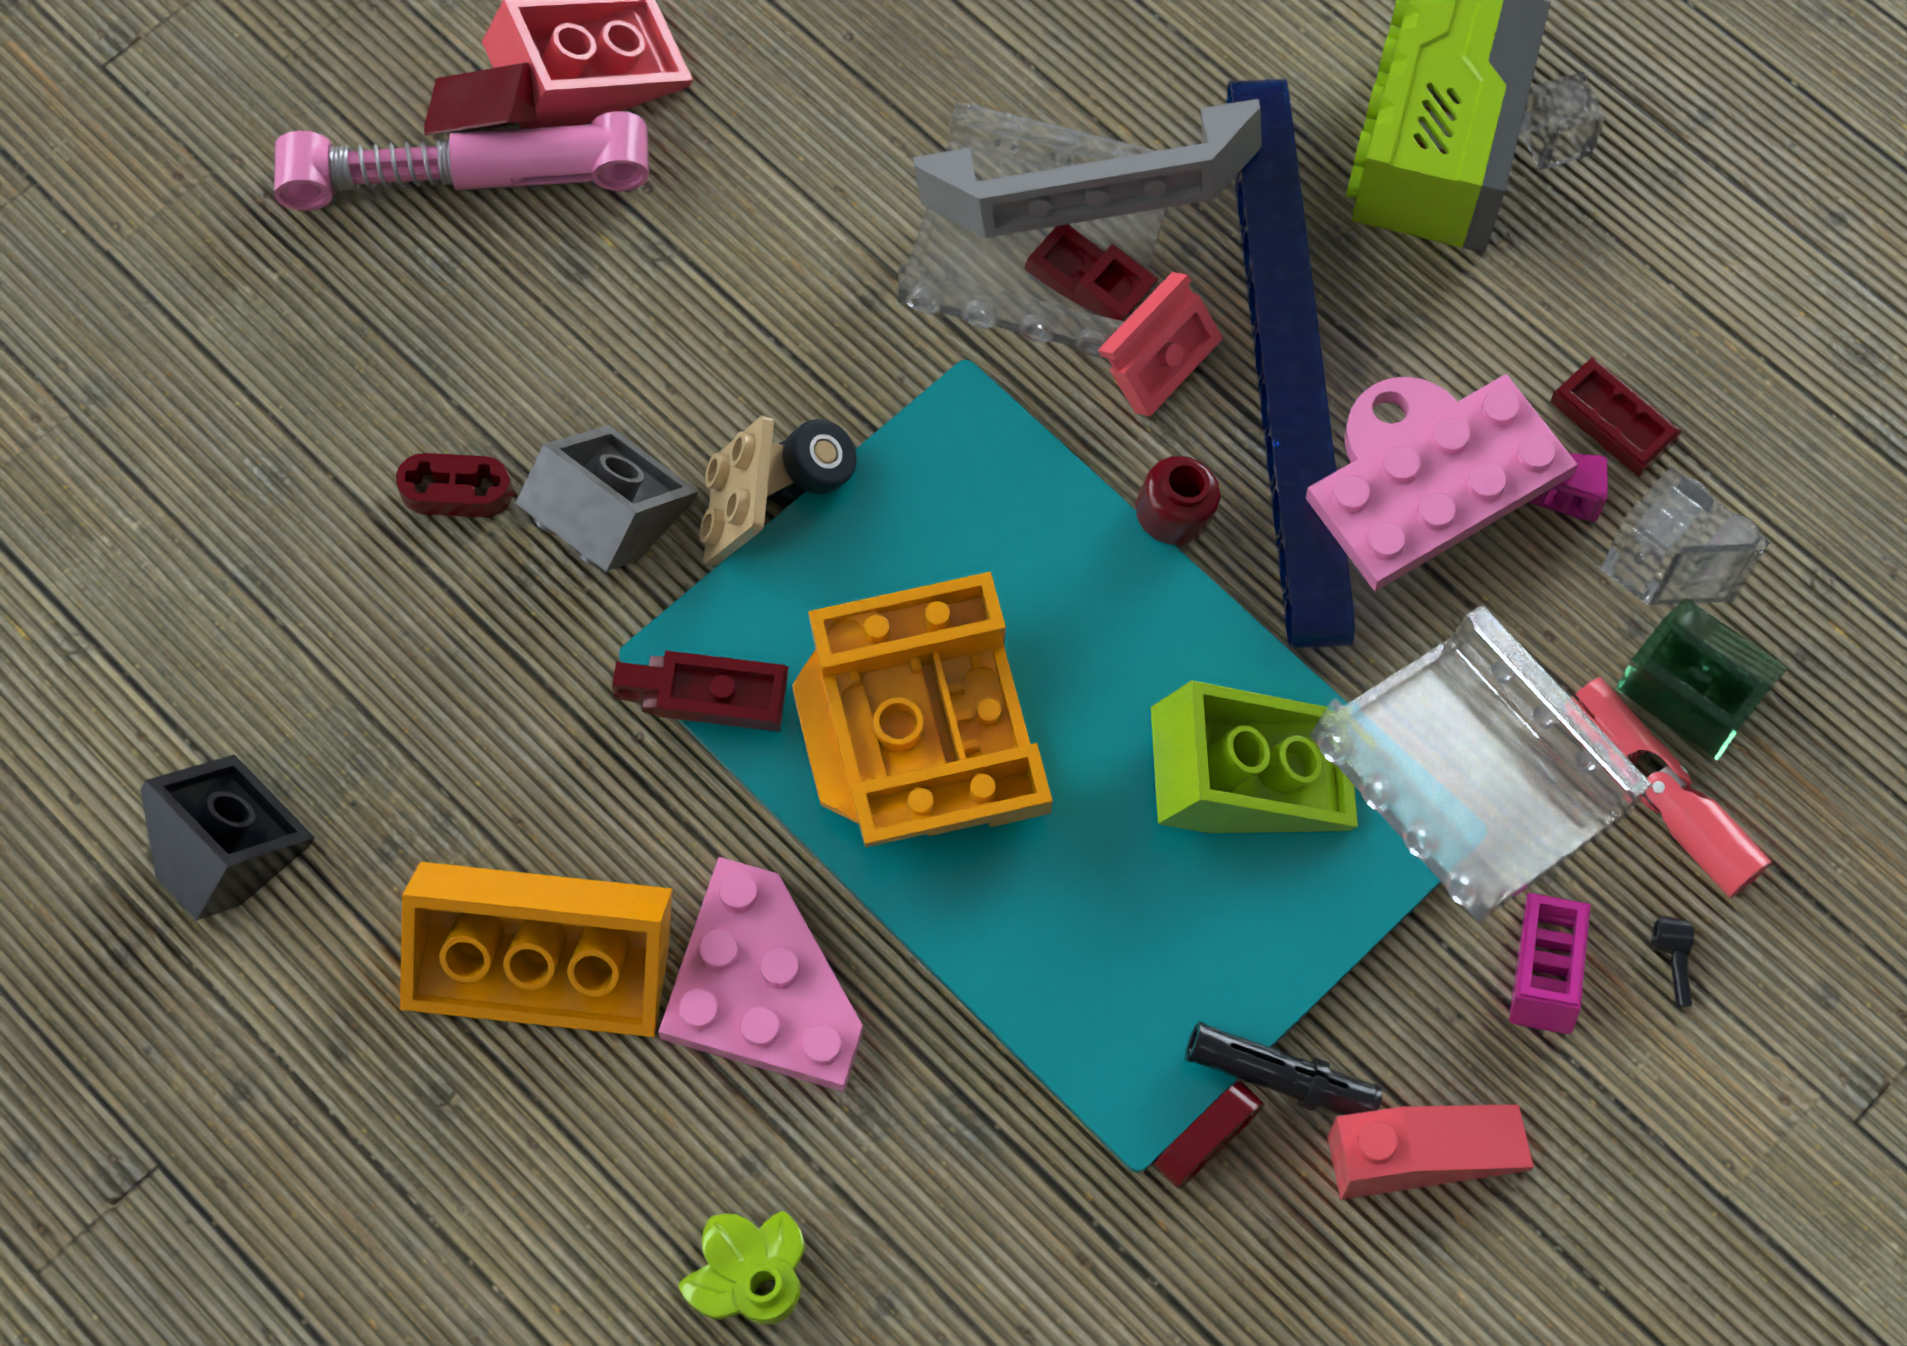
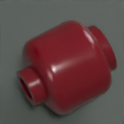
M1171 456L1160 460L1148 471L1135 502L1137 519L1143 530L1157 541L1169 545H1185L1195 541L1208 529L1217 511L1221 499L1219 482L1212 470L1196 459L1187 456Z

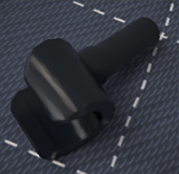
M1661 916L1659 920L1655 921L1653 926L1651 949L1671 953L1670 967L1672 968L1676 1008L1692 1007L1687 966L1689 965L1688 956L1694 941V928L1686 920Z

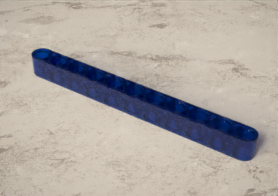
M1287 79L1228 81L1226 104L1258 99L1260 104L1262 147L1234 177L1287 641L1290 649L1352 646L1355 632V617L1347 554L1305 499L1308 487L1337 470Z

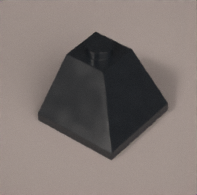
M235 754L145 780L140 789L156 878L196 921L241 906L304 852L315 838Z

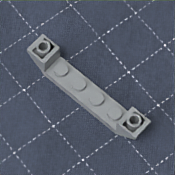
M1253 99L1200 108L1202 144L1121 156L1108 160L1062 166L1013 176H1003L976 182L970 148L913 157L920 202L922 206L984 238L1214 200L1262 147L1259 100Z

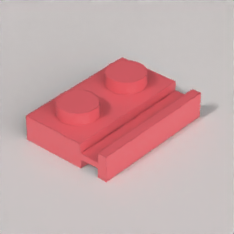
M1172 272L1098 349L1101 357L1109 360L1112 365L1109 369L1133 411L1137 414L1150 417L1224 339L1201 297L1198 294H1193L1189 287L1191 280L1187 274Z

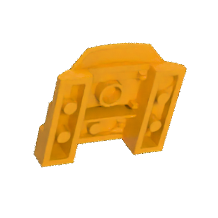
M991 571L808 611L815 651L792 685L820 805L858 823L865 848L924 834L933 836L988 823L990 828L1051 814L1053 800L1038 744H1030L1004 647L1006 626Z

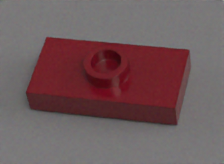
M1593 356L1554 391L1550 400L1556 408L1638 477L1678 441L1682 433L1677 426Z

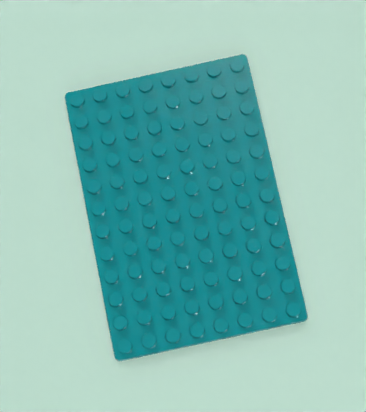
M961 360L855 449L857 456L856 467L848 481L836 490L826 494H815L805 491L768 522L761 532L723 560L626 642L619 650L620 662L649 666L651 656H664L665 650L788 666L789 678L781 732L676 720L1128 1170L1133 1173H1142L1161 1156L1179 1135L1239 1080V1078L1185 1060L1188 1040L1198 1021L1272 1048L1481 845L1485 837V829L1175 545L1157 541L1146 533L1137 519L1136 510L983 370L970 360ZM991 571L1006 626L1004 647L1030 744H1038L1053 800L1051 814L990 828L988 823L933 836L924 834L865 848L858 823L820 805L792 688L799 673L815 651L808 611ZM1193 680L1346 710L1348 714L1358 827L1351 831L1206 833L1159 825L1150 707Z

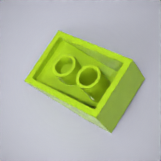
M1193 680L1150 707L1159 825L1206 833L1351 831L1358 827L1348 714L1346 710Z

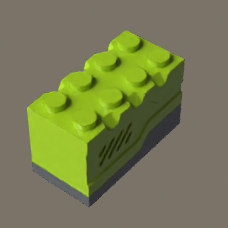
M1396 0L1388 37H1386L1376 82L1371 93L1363 131H1361L1346 191L1347 197L1356 199L1351 221L1481 253L1486 252L1505 194L1551 2L1544 0Z

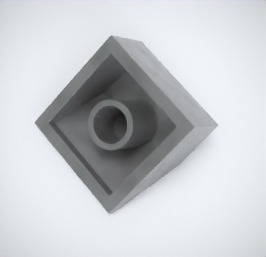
M607 425L543 444L515 504L533 516V521L539 528L550 534L558 535L578 550L579 557L585 563L608 572L638 561L690 506L699 491L611 426Z

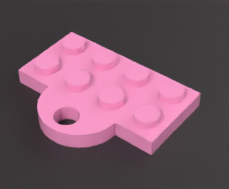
M1507 374L1458 402L1445 389L1430 381L1414 377H1395L1372 385L1357 398L1351 408L1345 430V447L1351 463L1308 487L1305 499L1375 592L1574 476L1578 464ZM1381 403H1392L1403 410L1405 418L1397 423H1385L1375 416L1373 408Z

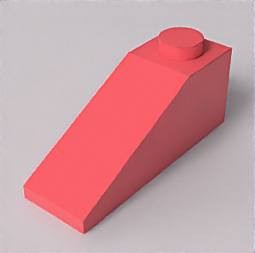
M1519 1104L1406 1106L1337 1116L1327 1136L1340 1200L1526 1172L1534 1168Z

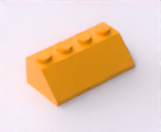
M420 862L402 894L400 1010L655 1037L670 945L673 888Z

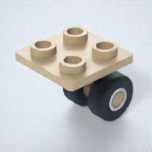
M760 416L743 432L740 431L734 440L720 452L714 453L709 460L705 474V485L711 488L709 508L702 518L699 531L700 541L705 543L703 563L716 567L762 531L765 522L767 497L774 503L787 507L805 491L815 494H826L836 490L848 481L855 470L857 462L856 450L849 435L840 426L831 421L814 419L800 425L786 440L778 444L772 442L774 419Z

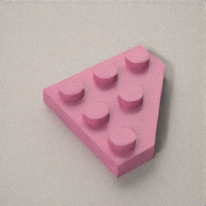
M718 857L658 1031L660 1039L845 1092L863 1035V1025L779 873Z

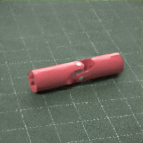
M1601 677L1595 678L1575 694L1580 700L1572 696L1559 712L1560 715L1646 808L1658 814L1661 812L1663 821L1667 825L1672 837L1729 899L1747 888L1772 864V861L1714 799L1709 798L1700 791L1693 790L1690 786L1692 780L1688 771ZM1649 751L1658 755L1668 766L1659 772L1649 775L1642 788L1637 781L1634 769L1641 754Z

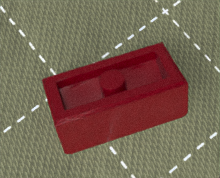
M529 63L436 78L424 124V136L450 135V133L471 132L537 121Z

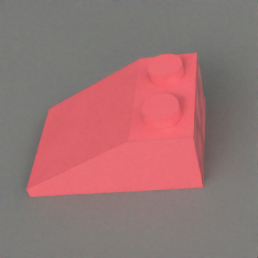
M503 0L482 40L493 68L529 63L537 121L518 124L520 129L585 125L604 113L623 111L685 89L693 81L656 0Z

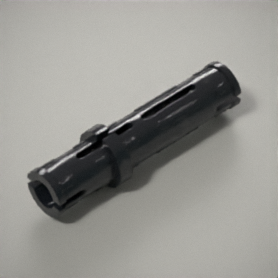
M1198 1021L1197 1025L1194 1026L1186 1047L1185 1060L1187 1062H1194L1298 1099V1106L1310 1111L1320 1107L1341 1115L1376 1111L1381 1103L1382 1086L1332 1070L1328 1061L1316 1057L1311 1062L1297 1058L1263 1044L1206 1025V1023Z

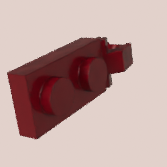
M665 650L664 656H651L649 666L616 662L612 682L613 697L618 700L641 703L642 712L653 715L657 714V717L781 732L789 667L782 664Z

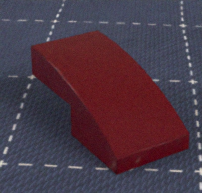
M1069 224L1056 226L1027 258L1024 267L1027 272L1064 297L1094 313L1122 323L1158 281L1156 276L1114 244H1111L1104 252Z

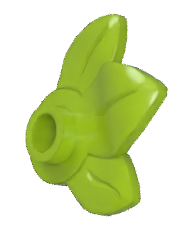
M780 1211L770 1217L760 1229L748 1219L737 1214L725 1213L710 1217L702 1234L703 1255L708 1264L679 1282V1289L685 1300L702 1315L714 1320L742 1314L746 1319L754 1323L775 1324L789 1317L800 1297V1281L795 1270L805 1251L803 1234L797 1223L784 1211ZM772 1280L776 1282L774 1289L769 1294L764 1296L755 1295V1291L763 1283Z

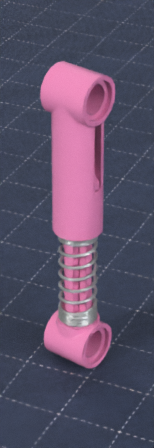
M621 111L604 113L596 117L591 122V125L450 133L448 141L446 139L444 141L438 140L436 146L427 147L425 142L422 141L421 147L410 148L409 143L406 142L405 148L394 149V145L390 143L389 149H378V145L375 144L373 146L374 150H362V146L359 145L357 147L358 151H351L347 145L345 147H333L328 138L311 131L288 132L275 141L274 197L279 204L286 208L300 211H311L325 207L331 202L332 195H336L338 190L352 191L354 189L357 191L361 184H366L370 190H373L377 183H382L386 189H389L392 182H397L404 188L408 181H413L417 187H420L424 180H429L433 186H436L439 179H441L444 185L452 183L455 190L595 182V184L607 190L628 191L643 186L649 178L647 125L644 119L638 115Z

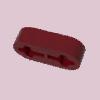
M436 453L415 454L405 459L396 473V485L405 506L413 512L425 515L493 517L503 512L509 506L513 496L512 484L506 467L496 458L487 456ZM423 475H433L435 483L428 485L427 492L418 493L415 484L422 482ZM482 478H492L494 486L488 488L487 495L477 496L475 488L480 487Z
M1242 1080L1236 1082L1169 1145L1154 1164L1155 1167L1179 1190L1190 1182L1251 1123L1262 1110L1265 1103Z

